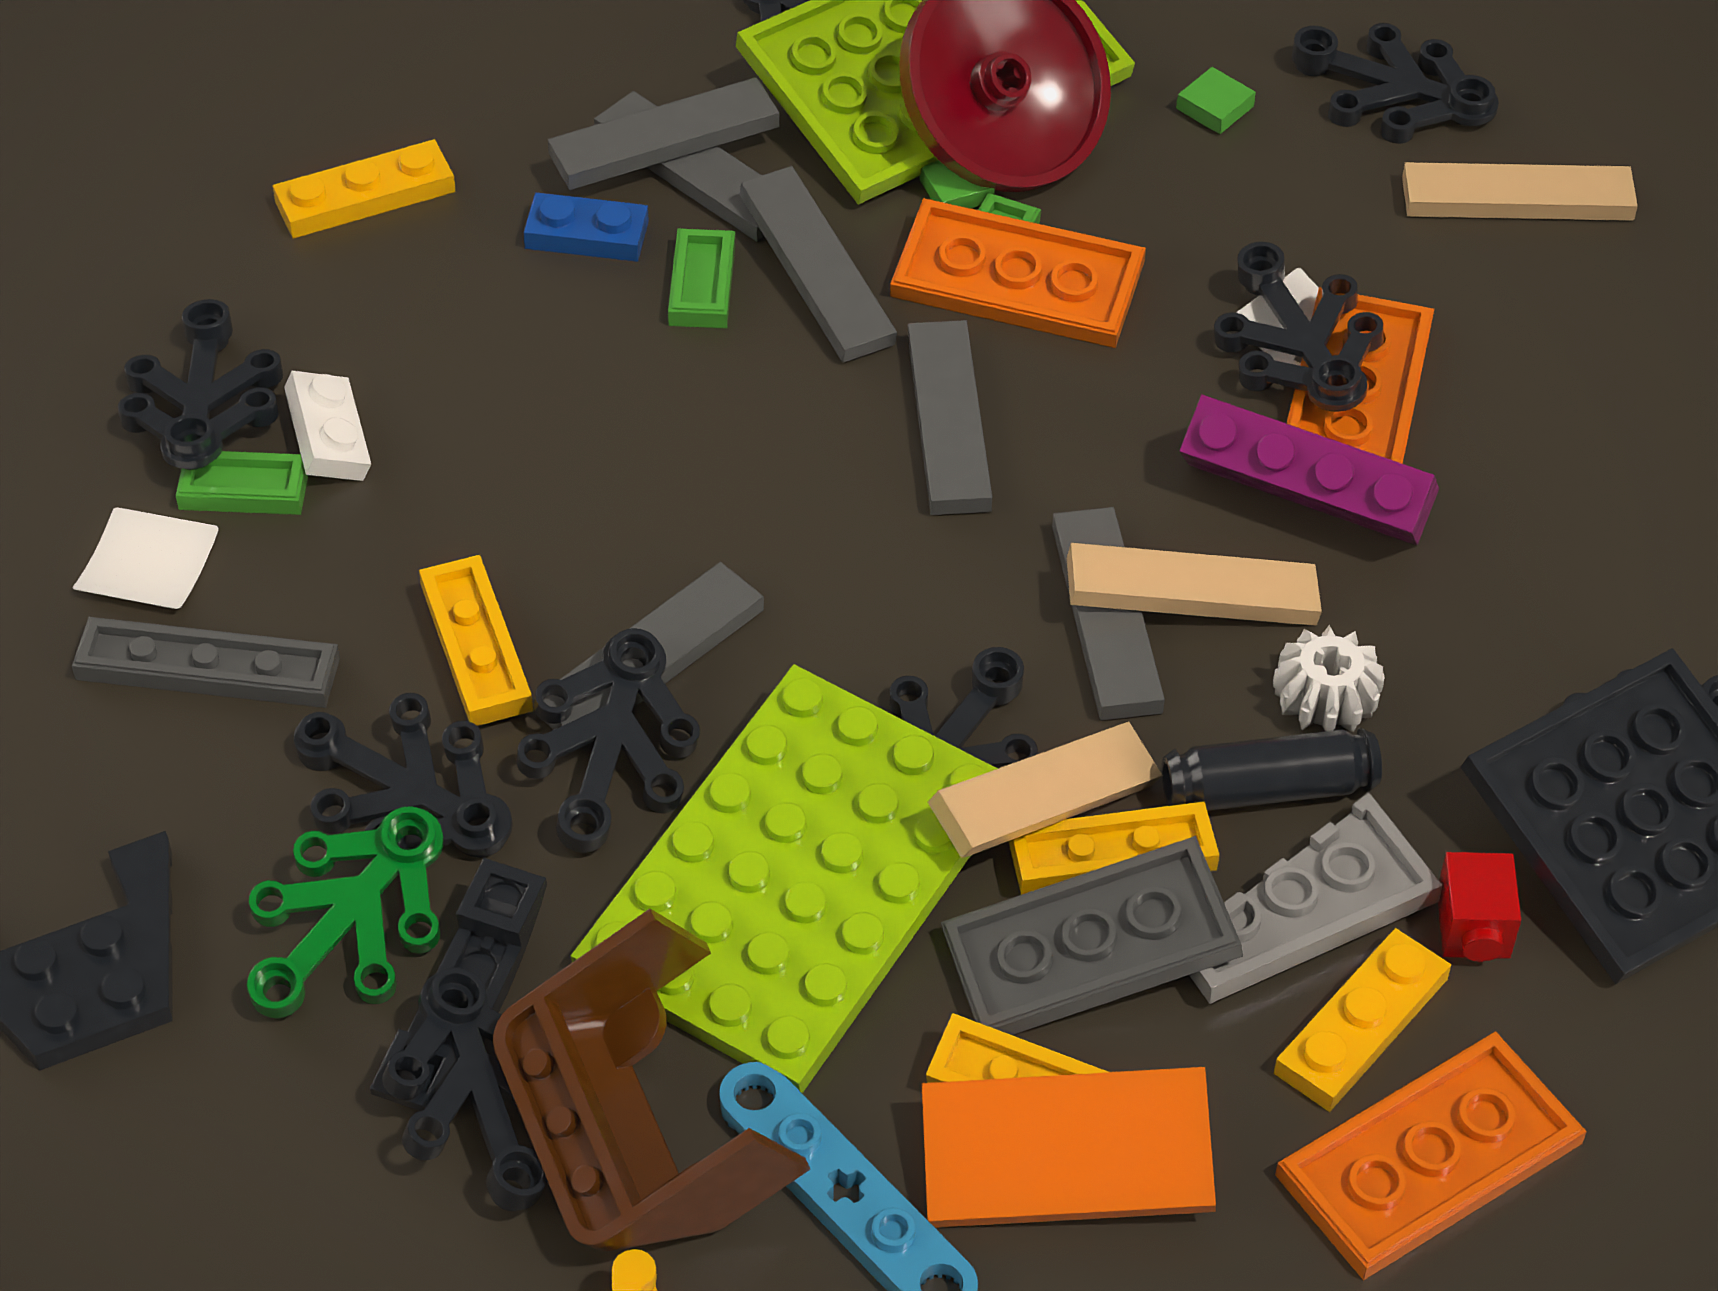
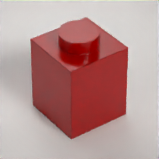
M1446 852L1439 878L1442 890L1438 902L1443 957H1464L1478 962L1490 961L1496 958L1511 959L1521 924L1514 854Z

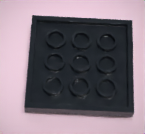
M1673 648L1470 754L1462 764L1461 769L1615 984L1622 982L1718 927V707Z

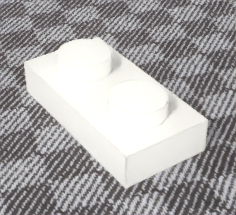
M291 371L284 389L306 475L363 481L371 466V461L349 378Z

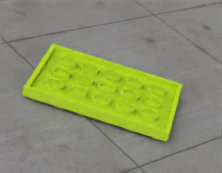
M810 0L737 32L735 47L858 205L920 176L922 167L938 160L926 147L914 128L904 103L900 84L899 61L903 36L912 14L922 0ZM1076 0L1092 21L1101 39L1108 61L1111 86L1130 78L1135 62L1083 0Z
M793 664L571 954V960L574 962L648 909L654 910L705 941L711 951L710 955L657 991L666 1012L667 1022L742 1064L761 1062L783 1074L803 1093L970 858L968 856L961 859L928 801L938 790L998 768Z

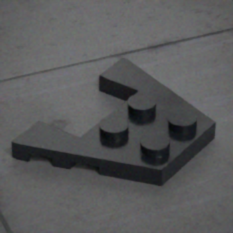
M166 831L108 851L111 866L128 905L0 951V1030L39 1071L173 1021L172 890L170 872L172 850Z

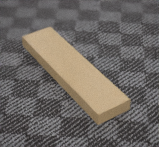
M1405 162L1402 175L1407 216L1634 221L1638 207L1631 166Z
M1071 543L1067 554L1070 605L1314 626L1317 625L1322 613L1315 564Z
M1128 721L938 790L928 801V804L962 859L1149 788L1163 775Z

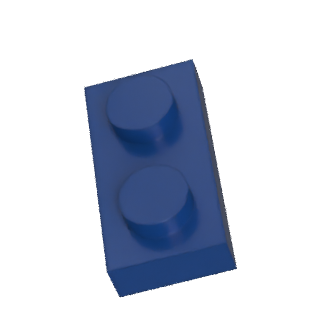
M535 192L524 229L525 249L638 262L649 222L648 205Z

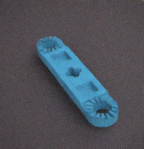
M761 1062L744 1063L727 1073L720 1086V1109L724 1121L728 1122V1127L733 1130L735 1129L738 1134L750 1128L806 1158L811 1170L786 1187L887 1291H922L921 1284L924 1285L927 1278L931 1280L934 1278V1275L942 1278V1274L946 1275V1279L954 1278L953 1282L959 1283L961 1291L978 1290V1279L972 1265L783 1074ZM758 1085L761 1086V1090L765 1091L767 1088L770 1095L773 1094V1102L760 1110L743 1108L736 1101V1095L742 1093L741 1089L747 1091L749 1086L757 1089ZM839 1183L846 1189L856 1184L859 1185V1201L853 1203L849 1198L843 1197L835 1202L833 1200L834 1185Z

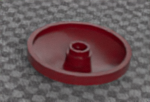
M922 0L908 22L902 40L899 61L900 84L904 103L919 137L931 153L953 173L980 187L994 188L995 191L1024 192L1038 189L1061 179L1080 166L1091 154L1103 133L1110 107L1111 82L1108 61L1101 39L1092 21L1076 0Z

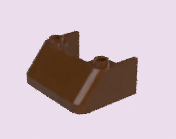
M652 909L642 913L512 1004L499 1018L493 1035L495 1053L566 1227L571 1236L578 1242L599 1251L608 1252L717 1232L811 1170L805 1157L748 1128L701 1161L692 1164L681 1173L678 1172L633 1065L649 1055L659 1045L665 1033L666 1012L657 991L710 955L711 951L705 941Z

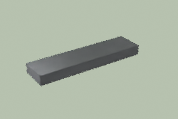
M755 77L549 138L548 152L568 189L572 190L779 127V111L758 78Z
M632 91L595 117L594 125L657 106L635 91ZM714 146L646 167L756 242L764 237L739 196L741 182L762 175L720 147Z
M793 166L741 182L739 196L842 363L895 345L897 331Z
M967 320L908 323V345L930 514L992 512V491Z
M1114 507L1053 513L1052 529L1069 593L1067 554L1071 543L1124 547ZM1072 605L1100 721L1163 713L1165 699L1142 612Z
M720 561L629 629L638 628L646 630L660 642L666 654L665 672L661 677L666 684L764 610V596ZM604 647L560 680L601 662ZM633 658L622 662L629 667H644L641 661ZM612 686L575 701L570 717L564 722L546 724L555 730L607 705ZM639 693L637 694L634 707L643 701ZM555 695L547 696L543 699L551 707H559L565 704L562 698Z
M88 617L72 668L75 680L326 708L339 664L340 654L338 644Z

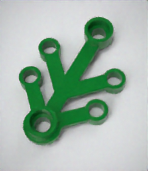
M401 807L389 813L376 830L327 835L320 831L306 832L298 837L293 847L296 866L306 876L320 877L327 874L334 867L335 861L374 859L359 876L286 885L278 881L267 880L260 882L251 890L249 906L252 916L256 922L266 927L281 925L289 918L291 913L330 908L287 958L269 957L253 967L248 976L247 987L251 1002L259 1013L270 1018H283L297 1011L305 998L304 982L355 923L359 965L354 972L357 994L363 1001L369 1004H382L388 1001L396 991L397 981L394 968L387 961L380 895L399 873L405 913L402 914L398 922L401 944L408 951L417 954L426 953L438 944L440 928L437 916L430 910L426 868L440 856L444 840L441 825L431 813L417 807ZM407 835H416L422 839L420 846L411 850L400 848L398 842ZM313 846L322 847L327 851L321 860L315 862L307 861L302 856L308 848ZM267 896H278L283 900L281 906L271 912L263 911L258 907L260 901ZM424 922L431 926V931L423 938H413L407 934L408 928L414 923ZM379 972L388 977L386 984L378 989H369L363 985L364 979L371 973ZM282 984L291 989L289 995L282 1001L274 1002L266 998L267 991L274 985Z

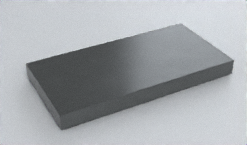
M1196 836L941 922L945 939L975 1022L1010 1035L1243 957L1241 942Z

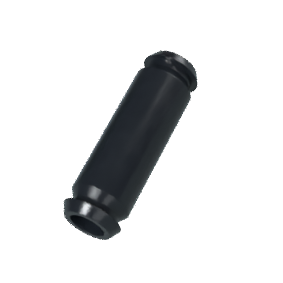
M1359 728L1356 735L1345 730L1193 746L1184 754L1179 755L1178 751L1173 749L1163 757L1162 783L1168 806L1205 801L1207 811L1351 795L1359 787H1363L1368 793L1381 782L1382 758L1375 734L1363 728Z

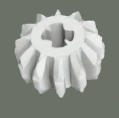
M1329 625L1320 637L1304 629L1300 637L1297 638V643L1285 644L1284 649L1280 653L1278 668L1275 669L1273 687L1275 688V695L1281 697L1282 715H1299L1298 720L1302 730L1315 723L1322 725L1325 732L1333 731L1336 724L1354 732L1357 725L1360 724L1361 718H1371L1373 712L1376 711L1380 698L1379 693L1382 692L1385 677L1383 666L1377 664L1375 646H1358L1355 631L1344 638L1335 636Z

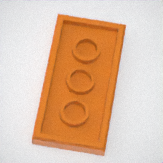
M923 198L890 283V297L1116 348L1145 262L1146 248Z
M1321 287L1318 289L1312 317L1322 299ZM1336 293V294H1334V295H1345V294H1344V293ZM1358 294L1357 306L1352 311L1341 315L1326 347L1332 356L1339 355L1348 339V321L1357 313L1371 312L1383 320V343L1378 349L1367 353L1360 367L1367 378L1366 397L1359 405L1352 409L1334 412L1314 405L1310 401L1307 391L1295 389L1287 424L1403 464L1434 308ZM1361 331L1360 333H1371V331ZM1302 357L1300 366L1308 367V365Z
M1495 1031L1279 1161L1275 1176L1364 1281L1580 1146L1587 1131Z
M1205 1067L922 1083L927 1219L935 1228L1216 1212Z

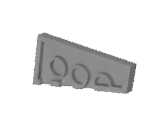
M1368 792L1353 804L1352 812L1336 825L1331 822L1326 824L1311 836L1310 845L1289 861L1282 858L1264 872L1263 880L1247 893L1237 892L1224 902L1241 942L1243 957L1204 969L1189 976L1209 1004L1439 902L1442 884Z

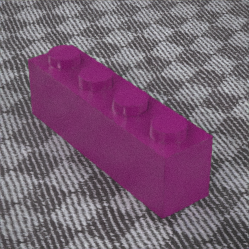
M1202 394L1180 448V453L1190 466L1414 545L1419 543L1439 491L1436 477L1431 473Z

